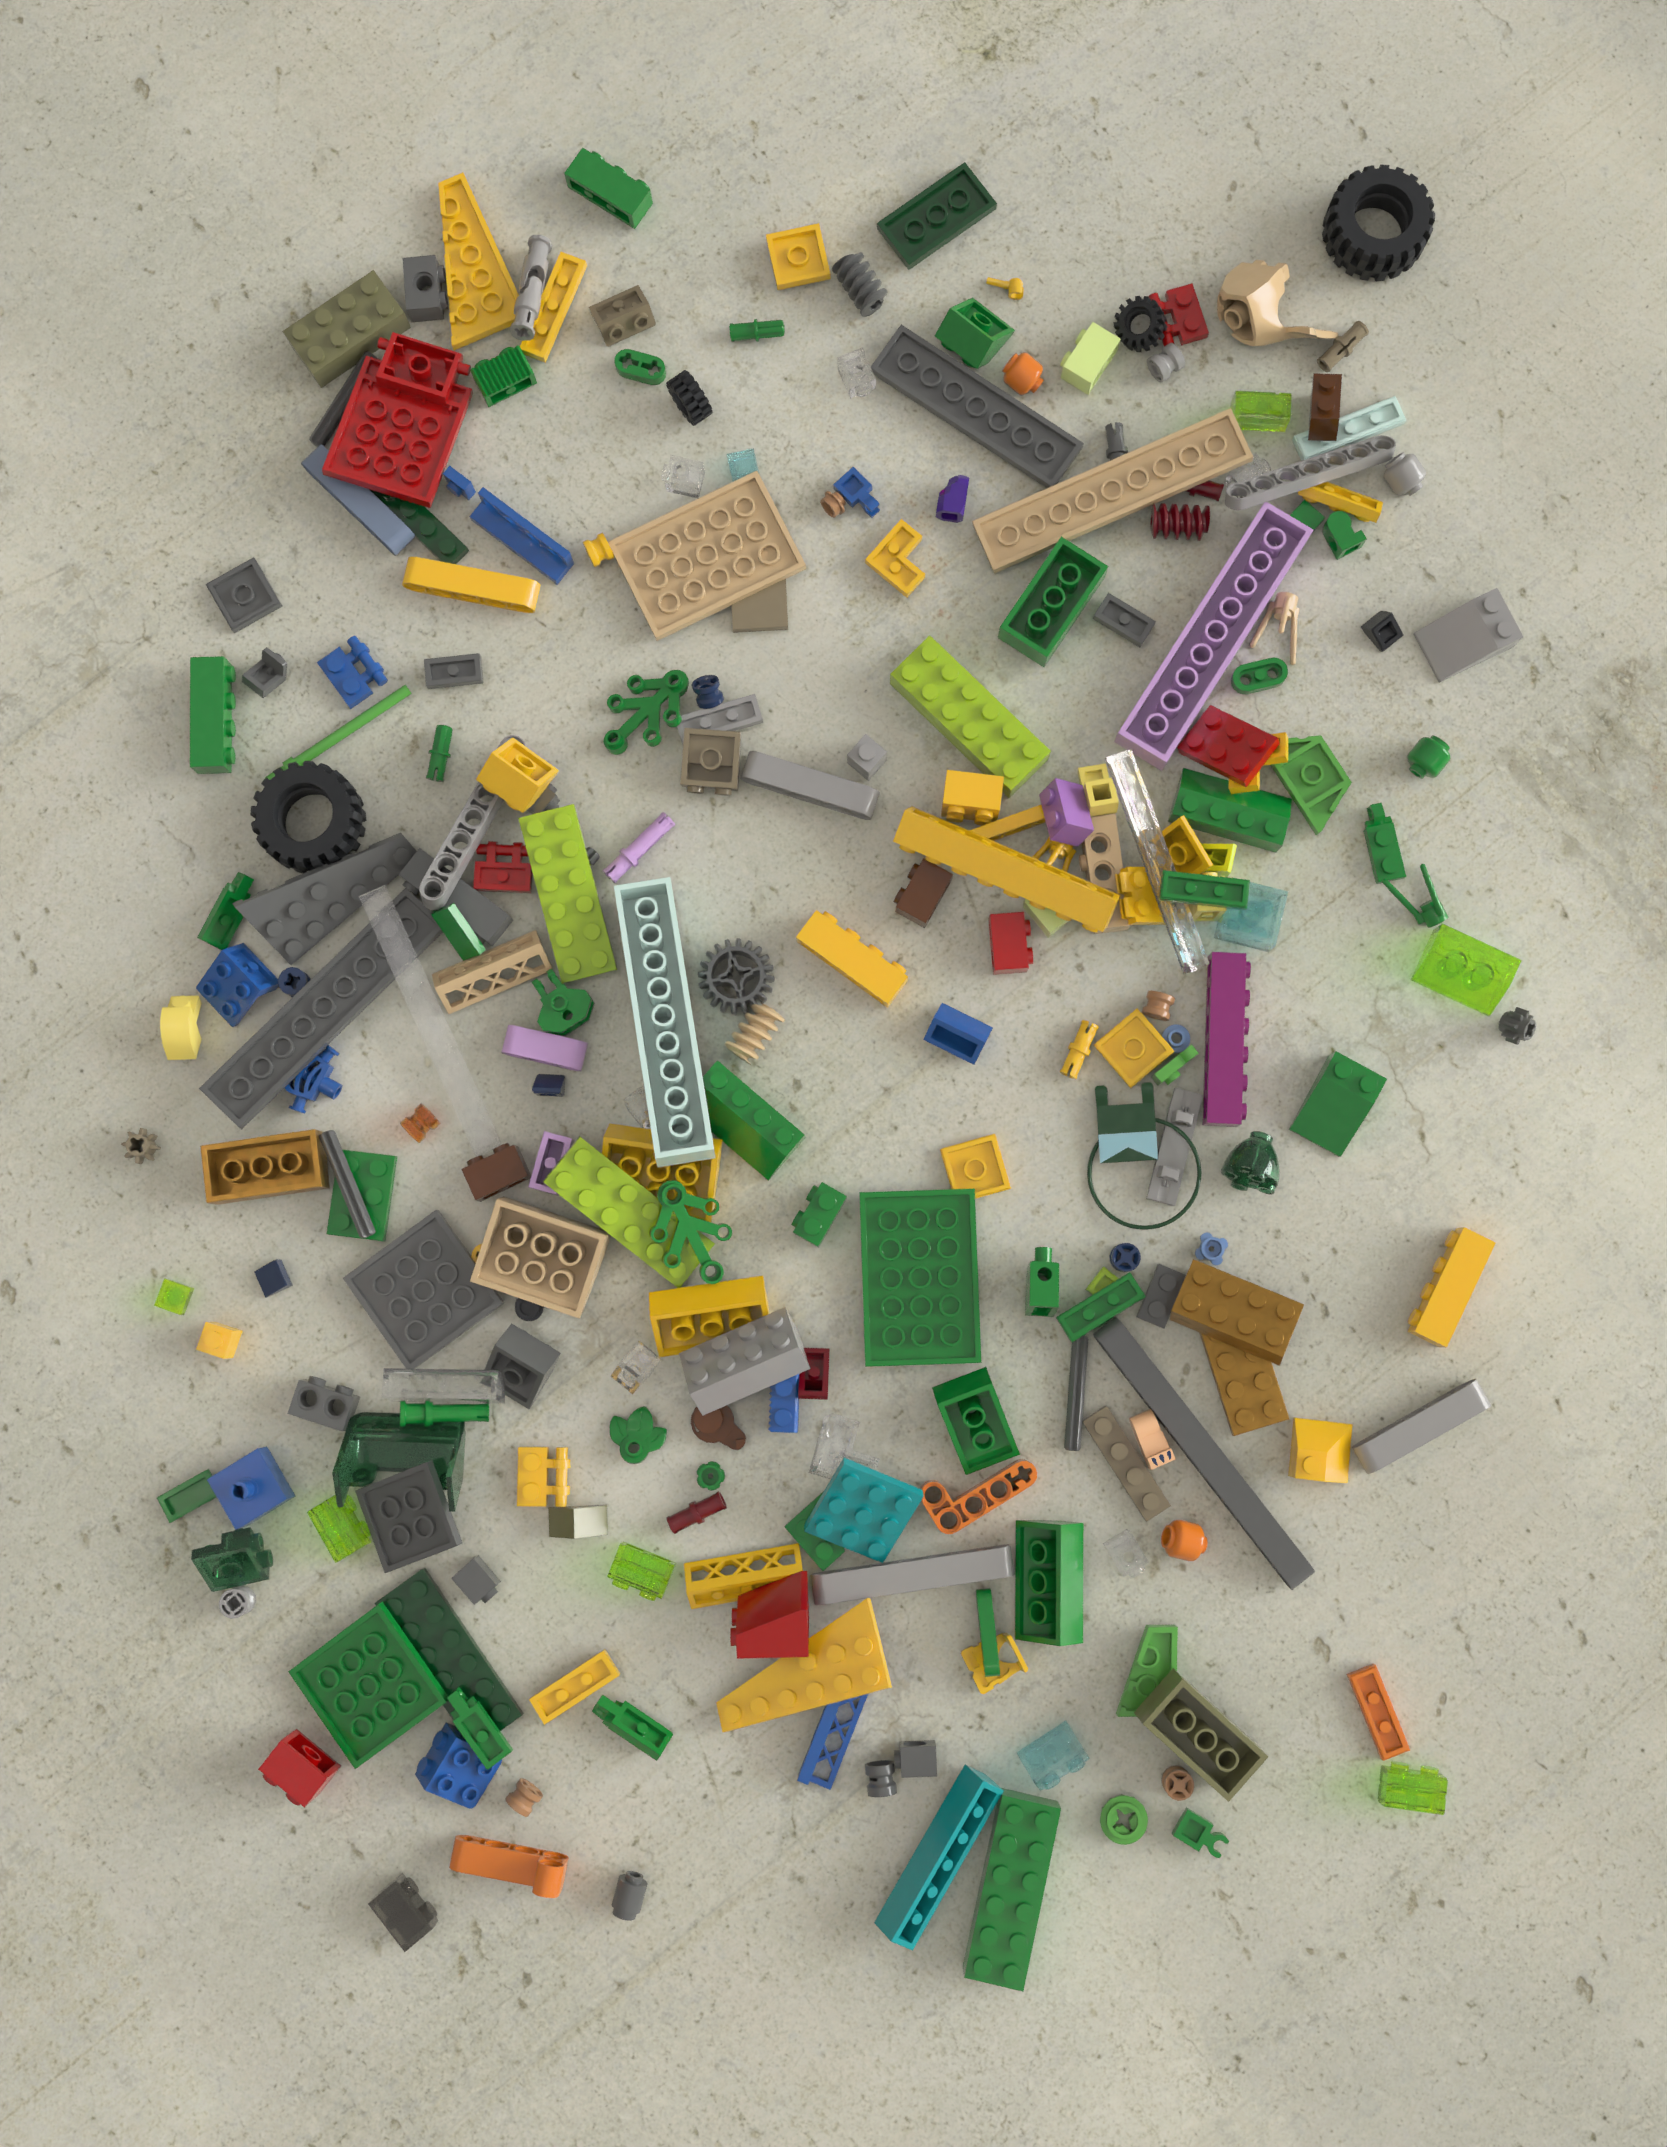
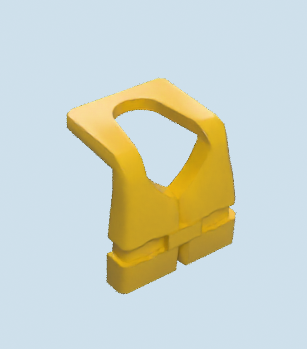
M1001 1633L996 1636L998 1654L1004 1642H1007L1013 1649L1018 1661L1006 1663L999 1660L1000 1676L985 1677L981 1642H978V1645L974 1647L971 1645L961 1650L960 1654L968 1670L973 1672L972 1678L981 1694L994 1689V1685L997 1683L1000 1685L1020 1670L1024 1673L1028 1671V1667L1012 1636L1008 1633Z

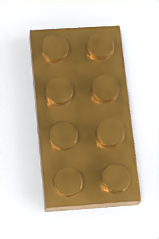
M1200 1333L1232 1436L1289 1420L1271 1362Z

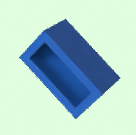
M942 1003L923 1040L975 1065L993 1027Z

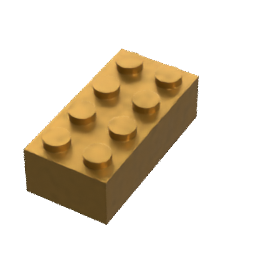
M312 1129L201 1145L206 1202L219 1205L329 1189L327 1158L319 1139V1135L323 1132Z
M1193 1259L1171 1310L1170 1320L1280 1366L1304 1304Z

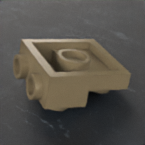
M684 728L680 785L687 787L688 793L703 794L704 788L715 789L716 795L731 796L732 791H738L742 733Z

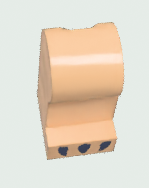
M1151 1409L1129 1418L1132 1430L1149 1469L1153 1470L1176 1459Z

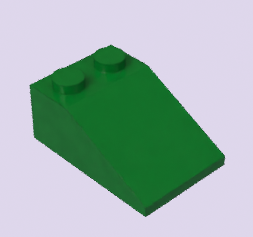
M1337 1051L1328 1055L1289 1130L1341 1157L1374 1105L1387 1078Z
M986 1367L932 1387L938 1408L966 1475L1020 1455Z

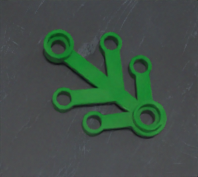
M671 670L663 678L643 680L641 676L633 675L627 680V686L633 694H641L643 691L659 690L652 697L623 699L619 694H613L607 699V706L615 714L625 710H638L618 730H610L606 733L603 742L609 753L619 755L625 752L628 747L627 737L647 718L648 728L643 732V739L650 747L659 745L662 740L659 733L661 704L667 699L668 709L663 713L665 723L669 727H677L681 723L682 717L679 713L680 697L687 692L689 686V679L683 671ZM678 680L676 684L671 685L673 681ZM640 682L639 686L633 687L634 683ZM616 701H620L618 706L613 707ZM671 715H676L674 720H668ZM656 734L654 739L648 740L650 735ZM618 737L615 742H611L614 738Z
M669 1180L664 1182L657 1192V1198L662 1207L656 1225L649 1232L650 1238L654 1242H664L668 1237L666 1228L674 1211L678 1224L669 1251H666L663 1255L664 1265L671 1269L677 1268L680 1265V1254L687 1237L701 1264L699 1268L701 1279L708 1284L718 1283L724 1275L723 1267L717 1261L711 1260L697 1230L714 1235L720 1241H727L732 1236V1229L725 1223L715 1224L689 1216L684 1206L699 1208L706 1215L713 1216L719 1211L718 1201L713 1198L703 1199L687 1194L685 1187L678 1181ZM671 1189L676 1191V1197L673 1200H669L666 1196L667 1192ZM714 1202V1210L707 1212L705 1209L706 1203ZM721 1227H726L728 1230L725 1237L718 1235V1230ZM656 1229L664 1231L662 1238L656 1239L654 1237ZM671 1254H675L677 1257L674 1264L667 1263V1257ZM709 1266H714L715 1273L712 1276H707L705 1273L706 1268Z

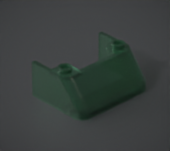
M362 1412L355 1414L348 1422L332 1472L337 1507L344 1506L349 1487H364L371 1484L376 1479L378 1471L403 1472L432 1460L442 1488L447 1490L449 1512H455L463 1482L465 1422H433V1425L427 1427L424 1424H405L404 1427H400V1413Z

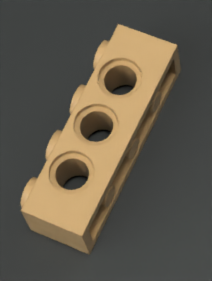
M1116 814L1091 817L1094 831L1081 843L1083 854L1079 855L1081 872L1085 871L1087 881L1118 894L1115 874L1120 873L1123 864ZM1095 841L1101 842L1105 846V851L1096 853L1092 850L1091 843ZM1095 870H1106L1109 874V879L1105 881L1097 879ZM1119 894L1121 895L1119 899H1123L1124 894ZM1119 900L1107 928L1103 932L1098 930L1094 934L1126 931L1131 925H1128V919L1121 918Z

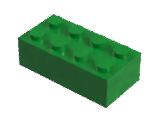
M1061 536L1001 624L998 639L1042 667H1045L1104 580L1109 566Z

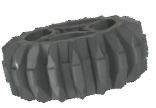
M740 938L736 939L735 947H731L729 939L725 940L726 948L723 950L719 944H715L716 955L710 951L706 952V956L711 962H700V965L707 969V971L698 972L699 978L707 979L699 983V988H709L703 994V997L709 999L714 996L710 1005L715 1008L721 1002L720 1011L722 1013H725L728 1006H731L732 1015H737V1007L742 1008L743 1014L748 1013L746 1005L757 1004L755 1001L757 998L765 1003L767 998L762 992L772 993L773 990L766 983L775 981L774 976L766 975V973L774 970L773 965H764L770 959L768 954L758 957L762 952V948L758 946L751 951L752 941L749 940L743 948L741 947L742 942ZM736 955L751 959L758 967L740 966L737 963ZM727 958V970L719 974V977L713 978L718 964ZM733 964L739 975H744L743 978L740 977V990L734 980L729 979V976L733 977ZM760 975L757 987L746 996L745 984L754 979L755 976ZM715 987H732L736 992L737 999L723 996Z

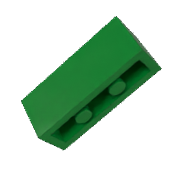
M582 147L564 173L569 189L634 229L653 204L651 190L644 181L640 179L634 180L621 167L617 165L612 166L605 162L604 158L595 151L589 152Z

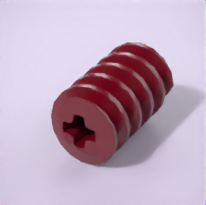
M1153 503L1150 518V530L1153 539L1157 538L1159 531H1162L1164 539H1167L1170 532H1173L1175 540H1178L1181 533L1184 532L1188 541L1192 533H1196L1197 541H1201L1203 534L1208 533L1210 506L1206 505L1201 513L1200 506L1194 505L1190 513L1187 504H1183L1179 512L1177 504H1172L1168 511L1165 503H1161L1158 510H1156V506Z

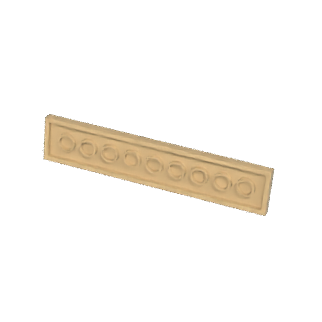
M1230 408L973 520L972 524L995 574L1054 548L1061 536L1071 541L1149 507L1153 503L1156 504L1253 461V455Z

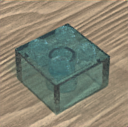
M1250 882L1247 909L1226 908L1227 911L1217 922L1214 939L1270 952L1276 946L1289 891Z

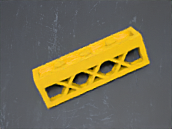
M799 1543L684 1563L686 1593L691 1609L736 1602L738 1601V1595L803 1571ZM795 1555V1564L783 1566L778 1563L782 1556ZM762 1560L767 1563L761 1570L754 1571L749 1568L754 1561ZM733 1565L738 1568L733 1575L725 1576L720 1573L725 1566ZM704 1570L709 1573L704 1580L692 1582V1572Z

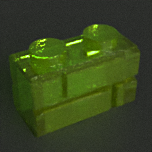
M1235 391L1230 408L1241 430L1285 432L1291 419L1292 395L1291 393L1276 394L1275 392Z
M343 1492L332 1496L307 1511L335 1563L371 1543L369 1539L371 1534L367 1524L363 1520L359 1522L354 1513L357 1510L354 1500L350 1495L345 1496Z
M622 1541L607 1577L613 1579L612 1585L624 1590H628L629 1586L640 1590L639 1595L641 1597L655 1601L656 1597L663 1598L677 1563Z
M1391 1761V1766H1381L1378 1802L1382 1806L1439 1815L1445 1814V1796L1447 1794L1448 1780L1439 1773L1438 1768L1421 1766L1420 1770L1409 1769V1764Z

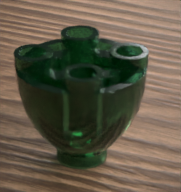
M1252 1131L1249 1138L1236 1145L1228 1154L1221 1168V1174L1232 1181L1231 1186L1241 1191H1247L1248 1188H1252L1264 1194H1274L1279 1183L1280 1166L1276 1151L1272 1145L1273 1138L1270 1135L1260 1131Z

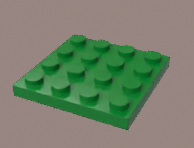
M383 1602L379 1603L288 1671L354 1769L361 1766L448 1701V1695Z

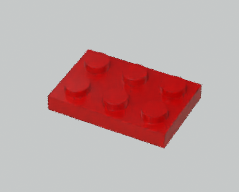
M1210 705L1177 749L1179 754L1247 787L1279 746L1280 742L1278 737Z

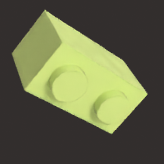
M1092 322L1088 330L1082 329L1075 341L1077 346L1073 352L1068 351L1060 363V366L1063 367L1061 379L1089 395L1117 353L1121 339Z

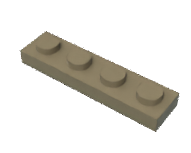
M1104 1406L1083 1420V1425L1144 1520L1147 1522L1169 1508L1171 1505L1109 1408Z

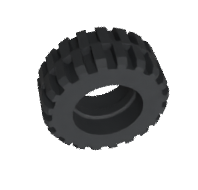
M1382 164L1377 169H1375L1374 165L1364 167L1362 173L1360 170L1351 173L1348 179H1344L1338 186L1337 191L1334 192L1322 226L1324 230L1322 237L1323 241L1327 243L1325 249L1330 257L1334 255L1335 259L1333 262L1338 268L1341 266L1346 268V274L1350 276L1357 274L1360 276V280L1368 281L1369 278H1374L1376 282L1384 281L1386 276H1389V279L1400 276L1402 271H1408L1423 252L1433 231L1432 226L1435 222V212L1432 209L1434 203L1431 196H1426L1428 193L1426 186L1423 183L1419 185L1417 183L1418 178L1412 173L1410 176L1403 173L1404 169L1396 167L1394 170L1389 168L1390 165ZM1367 208L1384 210L1396 219L1400 226L1401 234L1390 239L1372 237L1360 228L1356 221L1355 213Z
M304 761L303 766H300L297 762L288 763L287 770H283L281 767L274 770L275 776L271 780L267 777L261 783L264 786L262 792L256 791L253 797L257 801V806H251L250 815L255 818V821L251 822L253 832L258 835L256 840L260 846L281 865L288 869L292 868L296 872L305 873L324 864L330 865L342 860L341 857L346 856L352 849L354 851L358 850L361 844L357 839L359 836L364 837L366 828L362 825V822L367 821L366 812L362 809L364 803L357 794L356 789L337 770L334 771L330 766L323 763L316 765L313 761ZM309 795H323L328 798L332 804L333 814L326 831L310 841L301 842L292 839L286 831V818L294 803Z

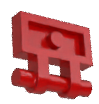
M1193 283L1167 290L1165 293L1166 302L1160 301L1158 293H1152L1148 296L1151 301L1154 299L1165 315L1171 313L1174 322L1172 325L1165 322L1167 331L1162 332L1165 335L1162 340L1164 347L1169 343L1174 344L1173 337L1178 336L1181 346L1208 338L1209 331Z
M497 841L479 844L476 849L477 855H487L486 861H475L473 888L476 891L531 893L532 868L530 863H522L523 856L528 857L526 845H523L522 842L504 845L498 844ZM498 855L512 856V862H497Z

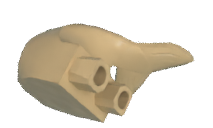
M1255 260L1253 263L1241 262L1226 275L1217 298V313L1220 322L1224 320L1233 331L1231 335L1238 341L1250 346H1264L1292 338L1336 339L1338 337L1337 332L1314 329L1308 326L1284 327L1279 322L1278 303L1285 292L1284 283L1290 278L1286 263L1268 266L1263 260Z

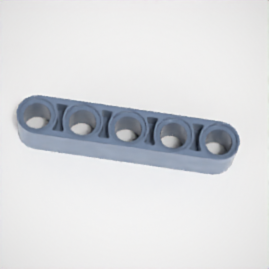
M320 444L301 462V465L380 543L396 556L415 538L414 533L369 489L323 475L322 467L329 450Z

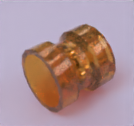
M422 1103L415 1108V1112L411 1117H405L400 1122L401 1126L418 1143H421L426 1138V1133L430 1129L435 1130L441 1124Z

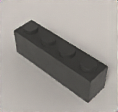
M421 848L418 849L399 873L405 880L403 886L414 895L420 892V883L434 860L433 857ZM446 867L440 869L442 873L451 872ZM462 879L458 881L447 903L444 905L447 906L454 903L481 943L487 942L492 947L513 921L506 912ZM432 889L426 895L428 897H436L440 894V891Z

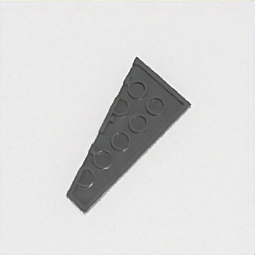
M400 832L370 845L366 850L354 855L351 853L341 857L342 860L330 865L324 864L286 880L285 884L260 891L257 893L258 895L243 901L241 899L236 901L233 905L281 956L292 965L398 876L417 850Z

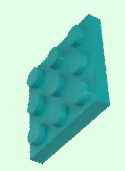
M843 1458L805 1522L804 1532L884 1563L923 1499V1490Z

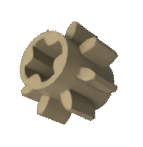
M140 1128L138 1134L130 1131L127 1132L129 1138L126 1142L121 1143L128 1151L124 1157L131 1159L135 1156V1163L142 1164L144 1158L154 1161L153 1154L156 1150H161V1147L156 1146L155 1143L158 1136L156 1134L147 1136V1129Z

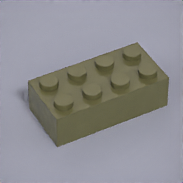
M372 270L282 332L318 385L323 388L354 367L364 352L368 351L373 354L379 350L377 344L380 337L390 340L392 332L402 334L410 329L411 326L402 308L376 272Z
M1174 1668L1134 1712L1147 1729L1228 1802L1268 1758L1267 1754Z

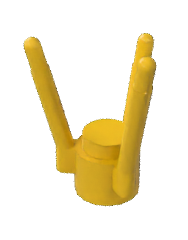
M1048 837L1045 844L1032 858L1038 860L1049 849L1051 855L1046 864L1052 865L1056 858L1063 859L1066 857L1062 870L1068 872L1076 850L1073 849V845L1053 841Z

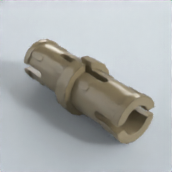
M1356 321L1346 333L1334 339L1333 345L1317 359L1319 367L1325 372H1330L1343 357H1348L1353 352V348L1369 334L1366 325L1361 321Z

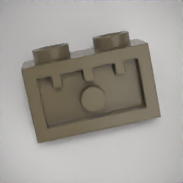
M639 285L589 307L590 313L607 347L656 325L649 302Z

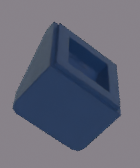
M538 1074L532 1086V1092L537 1096L563 1097L565 1095L566 1078L564 1075Z
M281 1259L273 1260L254 1271L265 1298L293 1286Z

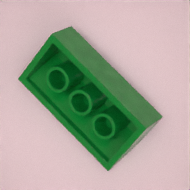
M1183 768L1168 822L1173 823L1181 816H1185L1192 829L1276 853L1283 846L1290 821L1292 799L1260 789L1259 791L1231 794L1228 780Z
M717 1060L703 1076L711 1132L719 1139H722L728 1147L769 1181L806 1138L805 1134Z
M1016 1520L1015 1640L1054 1646L1083 1643L1084 1523L1052 1520Z

